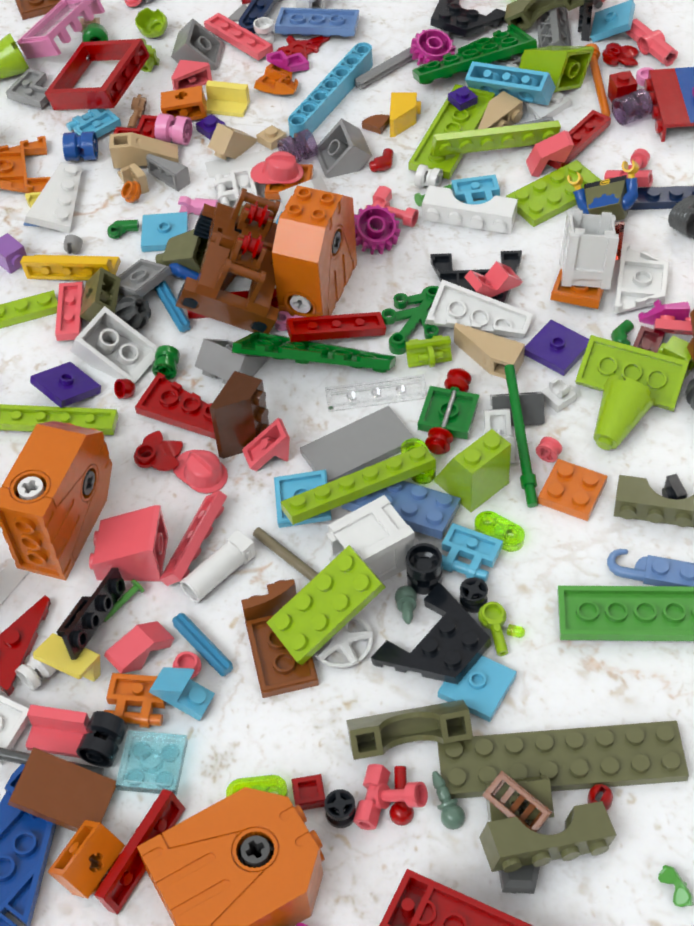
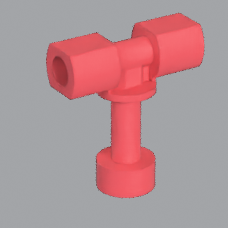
M636 149L630 158V162L632 164V160H634L639 165V170L635 174L638 187H651L653 183L652 170H640L648 164L650 154L645 149ZM628 165V170H630L632 165ZM607 170L604 179L627 175L628 178V173L623 170Z
M379 186L372 196L373 204L370 206L379 205L382 208L387 207L390 213L396 214L395 218L403 220V225L414 227L418 220V210L408 207L404 211L391 207L392 190L386 186Z
M380 764L368 765L363 786L367 789L365 800L358 802L353 822L361 829L374 830L377 827L381 809H387L391 802H405L410 808L424 807L428 799L425 784L423 782H408L404 789H390L387 784L391 772Z

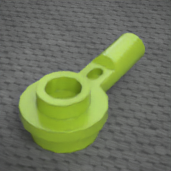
M488 602L480 608L478 620L482 626L491 630L497 655L504 656L508 654V649L501 626L505 624L506 611L499 603Z

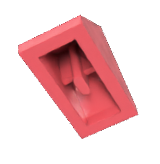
M180 60L171 77L173 90L203 86L208 80L212 81L210 64L207 62Z

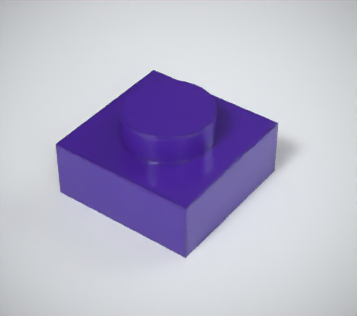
M463 86L448 93V101L459 111H462L477 104L478 96L468 87Z
M211 114L196 123V130L211 140L217 124L225 125V123Z

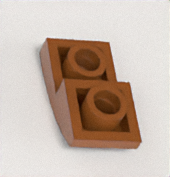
M294 579L279 580L268 584V594L262 596L254 595L248 599L241 600L245 621L276 614L297 594Z

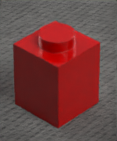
M623 71L609 76L607 96L614 108L635 104L638 83L630 71Z

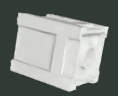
M582 210L567 211L559 264L562 266V286L598 287L610 290L619 243V234H616L615 231L616 216L610 212L594 215L582 214Z
M385 495L328 524L330 533L326 535L331 541L332 547L330 561L335 559L350 545L381 582L407 569L406 555L411 547L414 546L415 532L405 523Z

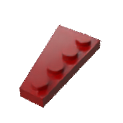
M158 372L136 404V413L216 439L210 413L212 403H205L199 395L194 392L190 394L182 388V385L175 381L173 383L166 379L165 375Z

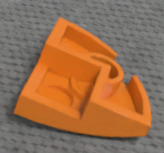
M271 63L266 67L264 75L256 80L254 88L271 94H294L298 87V80L295 79L293 82L292 72Z

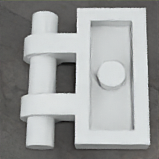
M251 167L230 170L229 177H223L222 174L215 176L214 187L218 192V203L230 207V201L236 202L242 188L247 189L248 193L257 196L255 183L250 174Z

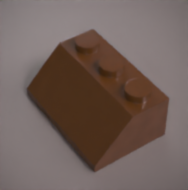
M234 371L210 406L220 458L224 459L243 453L242 449L269 426V411L266 407V392H264L263 380Z

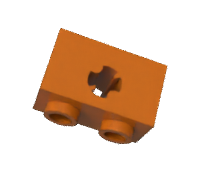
M202 85L161 92L162 113L173 115L174 118L176 116L189 117L191 120L207 117V102Z
M85 820L50 867L48 873L73 895L88 899L91 894L97 891L101 884V879L109 868L114 865L125 845L102 823Z

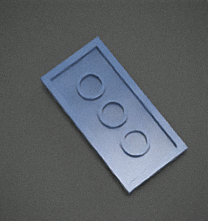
M281 7L275 23V33L285 36L291 34H301L302 36L321 35L323 37L340 35L341 37L355 36L359 21V10Z
M401 481L346 503L341 508L353 512L385 495L393 508L413 531L442 540L460 507L461 498Z

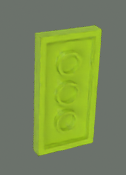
M575 160L506 195V197L518 199L517 213L535 227L577 205L573 193L575 188L568 182V174L571 176L572 182H576L578 180L577 172H579L583 177L582 188H584V184L601 181V179L578 160Z
M591 335L575 383L603 391L609 377L618 376L617 380L622 381L628 377L642 383L651 391L650 398L655 399L652 406L674 412L689 367V361Z
M348 545L266 623L295 661L303 665L386 586L354 548Z

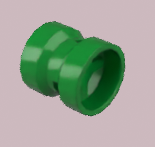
M163 345L156 349L155 361L152 367V372L155 376L158 372L165 375L167 380L173 379L176 376L180 353L175 347Z

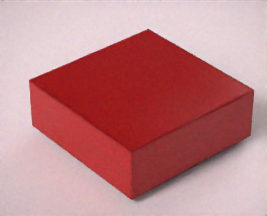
M321 774L291 779L295 806L299 805L302 810L324 807L325 794Z

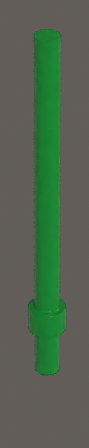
M508 364L504 367L522 472L520 476L521 488L525 490L527 507L533 508L538 506L535 490L537 480L536 475L532 473L515 367L513 364Z

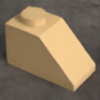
M218 123L208 148L214 150V155L226 160L227 157L236 159L257 142V139L243 131Z

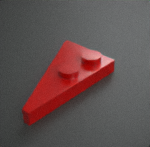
M46 595L0 634V689L8 696L14 691L13 683L17 677L15 670L21 664H25V659L30 655L38 637L37 630L39 625L48 615V608L51 602Z

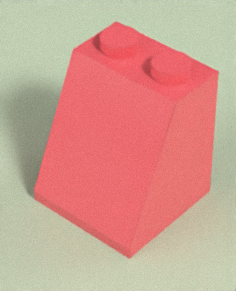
M154 505L100 520L99 531L94 533L95 551L89 557V567L94 570L97 580H103L111 568H118L124 581H132L134 579L136 581L161 582L159 579L163 574L168 543V533L161 506Z

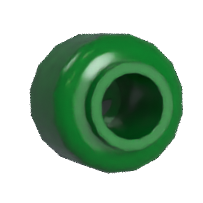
M98 23L88 24L82 32V42L108 41V33Z

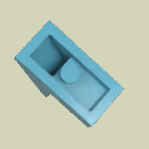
M163 667L149 693L200 721L215 693L190 679L195 669Z

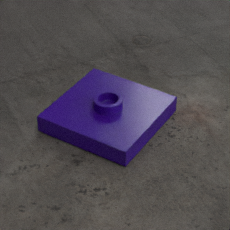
M550 320L525 346L524 355L564 376L584 355L589 339Z
M67 362L34 374L30 378V383L60 408L101 393V385L72 362Z

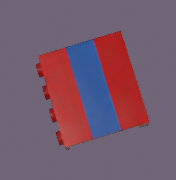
M694 67L649 70L648 79L644 81V90L648 92V105H652V119L656 120L655 131L659 133L661 142H665L667 128L694 126V97L692 94Z

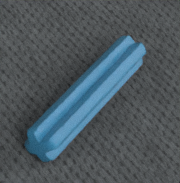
M163 280L155 287V291L178 330L184 333L186 330H190V321L183 309L176 306L177 299L166 281Z
M179 613L172 619L173 626L221 676H226L233 670L232 662L184 613Z

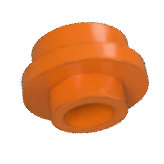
M127 181L122 187V197L129 203L138 200L141 195L140 184L136 181Z

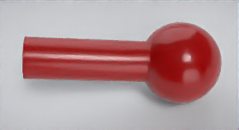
M406 766L394 767L395 789H404L407 784ZM395 802L389 811L390 819L396 825H407L414 817V810L408 807L405 802Z

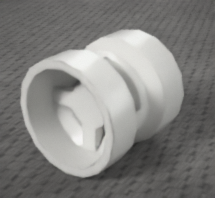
M268 17L257 18L253 22L255 35L272 44L275 41V34L272 31L274 28L273 20Z
M420 164L415 173V186L428 187L431 185L440 187L443 170L440 168L430 169L427 165Z
M33 654L30 656V661L27 664H21L15 670L18 678L32 691H35L41 685V681L45 677L49 678L56 672L55 668L34 659Z

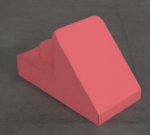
M277 418L242 449L250 469L258 471L274 456L288 461L290 437L282 419Z

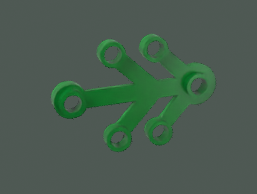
M428 286L423 289L421 294L412 296L398 293L393 298L394 307L397 309H404L408 305L421 303L419 307L397 312L391 308L382 311V318L387 325L409 319L400 332L392 334L389 338V350L391 353L396 355L406 353L405 342H408V337L420 321L424 329L425 339H431L433 336L439 335V328L437 326L425 324L428 310L432 306L439 288L438 286Z

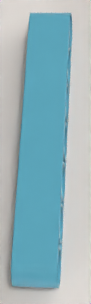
M362 42L356 44L289 116V135L292 141L303 142L308 139L355 87V78L372 68V46L369 43Z

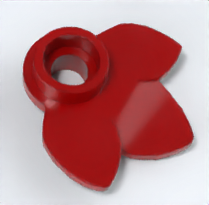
M609 43L603 50V61L609 65H618L619 62L627 66L638 65L634 57L638 55L639 51L632 46Z
M155 431L148 434L143 439V443L136 448L134 461L142 468L153 467L158 471L173 470L180 465L176 458L182 451L183 442L164 441L162 433Z

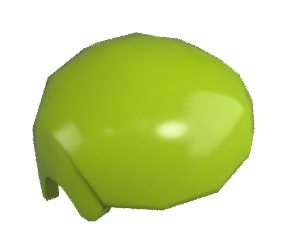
M144 8L135 18V25L141 34L147 38L160 37L165 33L168 26L166 15L159 9L152 11L149 8Z

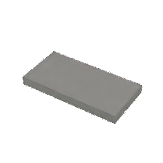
M386 406L300 447V452L313 471L326 469L329 483L362 468L372 466L415 445V438L393 410Z

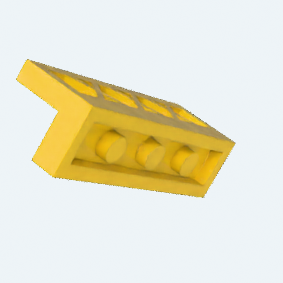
M69 255L23 256L20 261L27 279L87 281L100 268L116 275L121 262L119 257Z

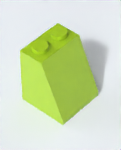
M546 46L526 49L521 56L519 68L548 72L556 86L554 92L581 88L595 48L592 46Z
M491 429L456 455L434 478V482L449 495L461 498L460 504L468 511L473 512L509 484L511 443Z

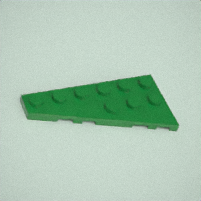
M511 24L507 26V31L501 32L498 30L493 33L492 38H480L459 48L458 53L455 55L450 53L444 55L443 60L440 62L431 61L413 69V78L420 84H430L438 78H449L457 72H468L472 61L492 64L496 60H508L512 55L523 54L526 49L537 48V42L529 34Z
M257 331L234 342L232 347V353L265 356L279 360L292 359L300 364L319 362L346 365L353 368H372L373 371L381 373L392 369L396 361V356L313 341L291 342L289 337Z

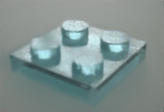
M128 730L116 780L117 790L160 794L163 789L172 791L177 796L188 743L187 736Z

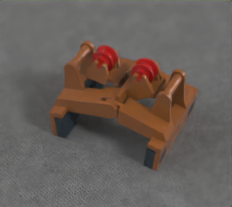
M242 188L233 208L218 202L215 207L204 203L193 235L207 239V249L198 280L186 277L178 294L177 307L253 333L256 331L270 333L279 313V308L270 305L276 285L272 249L277 224L273 223L278 212L280 201L275 200L273 202L248 193L247 189ZM243 201L248 202V203H246V204L244 205V207L242 208L241 213H240V216H238L239 211H240V209H241V206H242V204H243ZM228 272L252 280L247 298L220 289Z

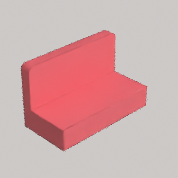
M30 705L27 716L32 728L26 742L27 750L32 751L34 747L51 754L80 758L76 751L83 735L87 734L86 728L90 721L88 714L79 711Z

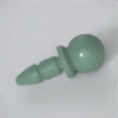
M402 586L395 593L397 608L402 612V618L406 624H410L413 619V611L416 608L417 593L410 586Z
M434 771L432 773L433 786L437 790L436 793L439 800L442 802L441 805L437 806L442 811L441 822L448 829H458L465 821L464 810L457 805V798L451 799L450 792L445 786V780L437 771Z

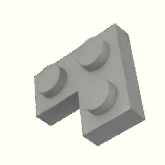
M28 68L6 91L7 98L42 109L49 102L45 95L47 88L41 87L47 81L46 73Z

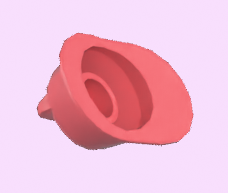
M277 151L268 156L265 161L255 165L250 174L253 181L259 184H292L298 182L304 172L300 164L296 162L294 155L286 151Z
M189 450L176 458L180 465L173 469L174 474L199 493H214L222 489L227 482V469L218 457L210 451Z

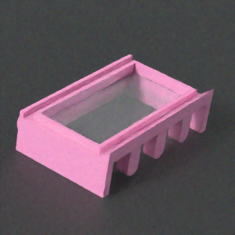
M61 0L28 30L17 43L27 59L60 55L61 52L54 38L58 35L62 43H69L71 37L65 28L67 25L70 24L74 32H81L82 25L77 18L78 16H83L86 21H92L94 19L93 14H101L105 10L100 0Z

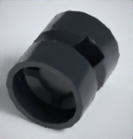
M427 543L411 547L406 555L407 584L417 594L427 595L438 583L442 584V553L437 547Z
M93 712L86 728L87 734L83 735L77 748V755L92 765L111 767L119 750L117 745L122 743L128 729L127 723L109 712Z

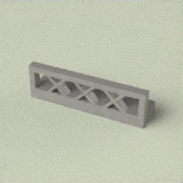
M565 7L551 9L537 19L539 48L546 47L547 45L571 46L568 12Z

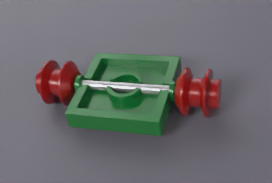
M454 368L449 370L447 379L444 382L445 388L429 387L417 425L418 430L428 432L425 446L434 454L439 455L449 452L453 437L468 439L479 404V395L467 393L472 378L464 369Z

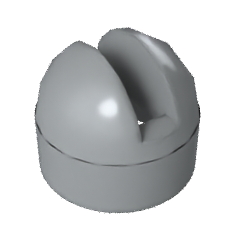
M76 235L65 236L64 250L68 254H71V252L77 254L82 248L83 240Z

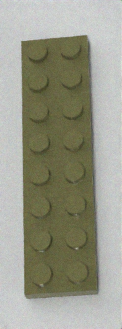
M677 721L473 736V739L446 744L437 742L440 775L445 780V786L450 792L451 799L483 797L482 795L485 792L484 782L494 781L501 771H504L511 778L546 775L550 779L551 792L591 789L596 784L616 787L688 781L689 778Z

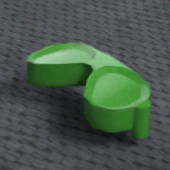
M664 865L658 879L662 883L675 885L673 895L675 906H693V896L687 888V883L682 880L674 867Z

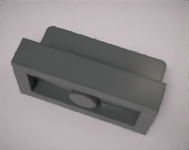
M542 392L519 393L524 425L544 424V394ZM509 394L490 395L492 409H510L511 426H514Z

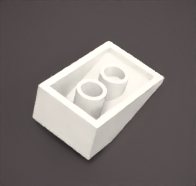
M104 306L75 338L71 352L91 367L117 379H130L135 384L155 361V353L158 347Z

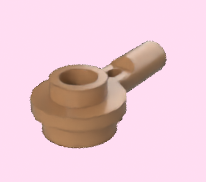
M138 94L137 98L133 97L131 110H134L130 117L127 128H136L138 119H141V116L144 114L147 98L142 97L141 94Z

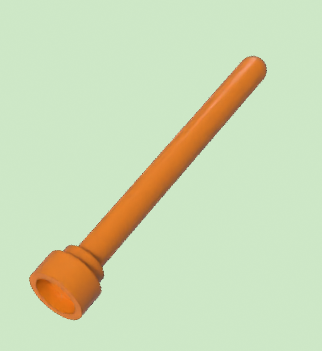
M590 43L586 46L595 48L589 64L601 114L609 117L610 109L597 61L600 57L599 47L594 43Z

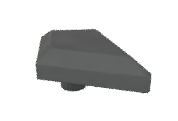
M531 864L522 866L520 869L510 873H506L504 870L499 871L502 893L534 894L540 867H534Z

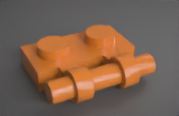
M112 673L106 700L108 704L116 705L115 711L104 710V712L120 717L127 724H139L140 728H150L151 725L162 726L163 715L152 714L153 708L165 709L166 702L149 693L158 676ZM128 706L142 707L141 713L127 712Z

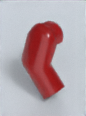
M386 148L383 150L382 156L370 161V170L377 172L390 169L394 155L393 150Z

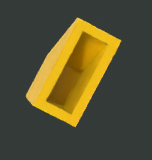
M417 92L391 93L390 137H395L416 124L417 114H421V101H417Z

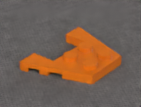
M45 136L37 137L38 141L30 143L28 140L20 141V145L10 148L8 145L0 146V189L23 193L42 192L50 177L27 178L25 156L47 155Z

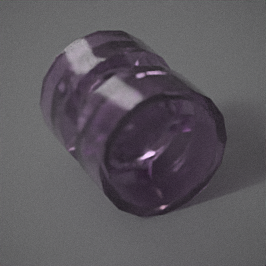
M642 88L629 93V95L626 94L615 98L612 101V113L620 125H626L636 119L651 115L653 111L652 99L649 93Z
M308 129L295 133L293 138L291 136L285 137L277 143L278 150L294 155L297 163H300L302 159L306 160L316 156L318 153L314 136Z

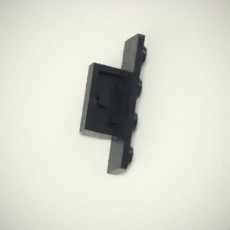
M111 568L91 597H81L56 631L58 636L62 637L71 660L78 658L125 591V582L118 568Z

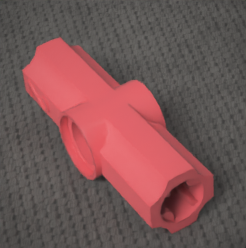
M637 18L633 19L631 30L625 33L637 42L640 52L644 55L650 53L665 66L672 65L674 60L677 59L678 51L665 42L663 33L660 30L652 31Z

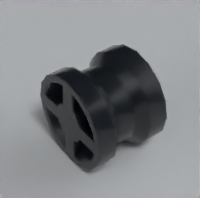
M473 577L461 583L460 605L467 612L478 613L480 608L488 602V587L485 581Z
M343 789L330 792L324 801L328 823L336 828L350 826L353 823L356 812L353 795Z

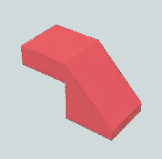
M564 130L535 144L526 160L531 176L539 177L548 160L563 163L566 161L574 147L568 131Z
M497 261L485 276L470 270L464 277L476 292L490 298L520 286L523 282L511 267Z
M158 621L139 624L111 646L104 656L121 674L140 670L150 651L171 647L174 637Z

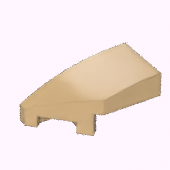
M135 163L121 168L117 172L124 184L127 181H136L140 184L141 194L149 192L146 174Z

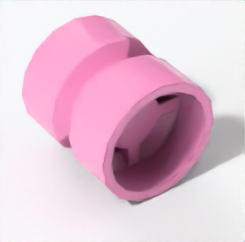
M160 113L155 122V138L169 143L173 141L175 144L188 145L192 136L191 118L176 116L174 118L173 115Z

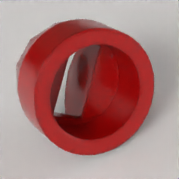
M117 379L115 381L114 391L119 399L133 396L136 386L130 379Z
M604 784L594 785L588 792V803L598 802L595 798L599 792H603L604 794L600 801L603 802L605 809L608 810L613 801L611 789Z

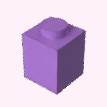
M6 233L0 237V266L12 274L22 267L20 261L23 256L27 255L24 246L10 234Z

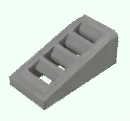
M152 154L146 155L148 171L154 177L178 192L190 184L188 167Z

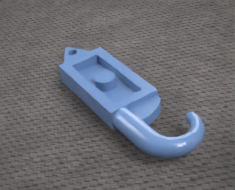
M627 549L614 550L607 558L609 570L619 577L643 581V584L653 586L694 587V563L648 555L647 557L640 558L634 568L619 566L615 560L619 555L628 554Z

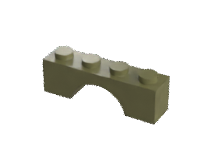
M517 0L507 5L505 21L508 26L514 24L524 31L531 28L536 20L547 11L557 7H565L570 11L584 5V0Z
M619 475L613 516L650 521L652 523L673 524L680 527H694V495L685 499H668L657 494L650 487L646 478Z
M464 700L346 720L354 760L384 755L392 747L413 741H436L446 744L473 739L470 713Z
M599 801L574 806L565 820L564 831L558 834L545 835L534 832L527 828L517 817L487 822L479 838L491 871L504 870V872L510 873L526 865L533 864L534 867H540L552 860L562 859L563 861H571L583 854L591 853L592 856L603 854L609 849L617 834L603 802Z

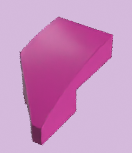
M280 50L266 54L268 62L289 72L309 70V61L301 53L286 56Z
M658 299L654 302V308L647 313L641 312L638 314L641 323L654 325L655 319H660L661 315L675 316V320L685 321V318L689 317L690 306L688 301L662 305Z

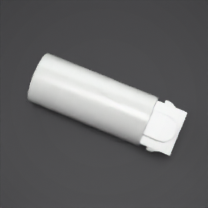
M237 530L226 539L227 542L180 581L181 588L191 600L199 602L242 564L246 565L256 556L254 542L241 531Z

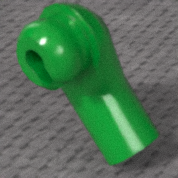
M630 320L622 322L612 331V341L630 345L631 342L627 339V334L634 329L633 323Z

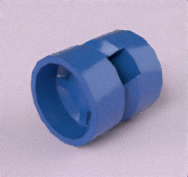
M94 131L82 132L81 135H78L76 132L63 134L62 144L66 161H79L81 157L84 160L98 159V141Z

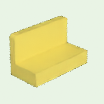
M208 80L206 83L207 113L244 117L250 103L248 85Z
M54 633L33 652L34 659L76 679L84 677L94 682L101 675L100 654L84 648L76 660H71L62 637Z

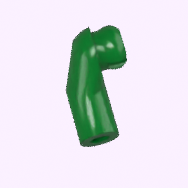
M117 220L108 227L107 234L112 239H118L127 231H139V221Z

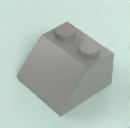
M191 19L178 32L171 58L177 63L180 60L207 62L210 64L211 70H216L219 65L224 42L196 20Z
M342 118L314 149L324 175L327 178L358 172L372 157L361 130Z
M203 339L195 367L203 370L202 374L205 376L222 378V383L226 384L234 371L253 377L264 365L267 357L232 353L234 342L229 340Z

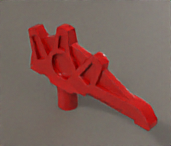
M290 35L286 38L289 45L280 47L277 51L282 50L286 56L301 53L308 60L307 55L318 53L319 47L324 42L329 41L331 36H318L310 40L296 41Z

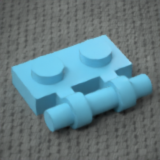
M89 109L88 113L72 118V121L67 123L66 126L69 131L74 130L78 135H81L82 132L94 131L97 138L113 131L116 127H120L121 122L109 109Z
M496 175L451 180L454 197L459 201H464L463 203L482 204L488 202L494 196H500ZM481 198H484V199H485V200L473 201L474 199H481Z
M452 523L442 542V550L449 552L447 556L442 555L443 570L448 572L454 570L465 574L467 579L476 577L486 582L489 572L480 569L482 564L493 567L503 547V541ZM461 556L472 561L469 565L458 561V557Z

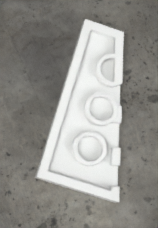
M509 63L507 65H504L508 67L519 68V66L515 63ZM554 92L549 105L523 103L527 106V111L531 115L534 114L538 120L556 116L571 106V99L561 92Z
M61 162L25 216L24 222L69 233L83 167Z
M442 279L425 324L454 328L455 323L487 333L524 338L533 314Z

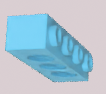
M472 61L465 77L468 87L493 92L495 96L505 91L523 102L549 105L556 88L548 72Z

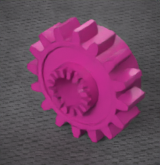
M427 29L422 30L420 34L416 33L415 38L411 42L410 53L413 54L412 60L418 59L417 65L419 66L431 61L440 62L443 60V56L448 53L455 55L456 46H453V39L451 40L448 34L443 31Z
M367 205V208L364 210L360 208L358 215L354 214L356 246L361 244L363 252L366 249H370L371 255L374 254L375 250L383 254L384 248L390 251L392 245H396L401 231L398 228L400 222L395 220L396 214L390 213L387 207L382 208L379 205L373 207Z

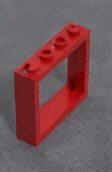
M143 40L82 42L45 92L53 110L115 108L150 57ZM120 60L102 87L73 88L92 61Z

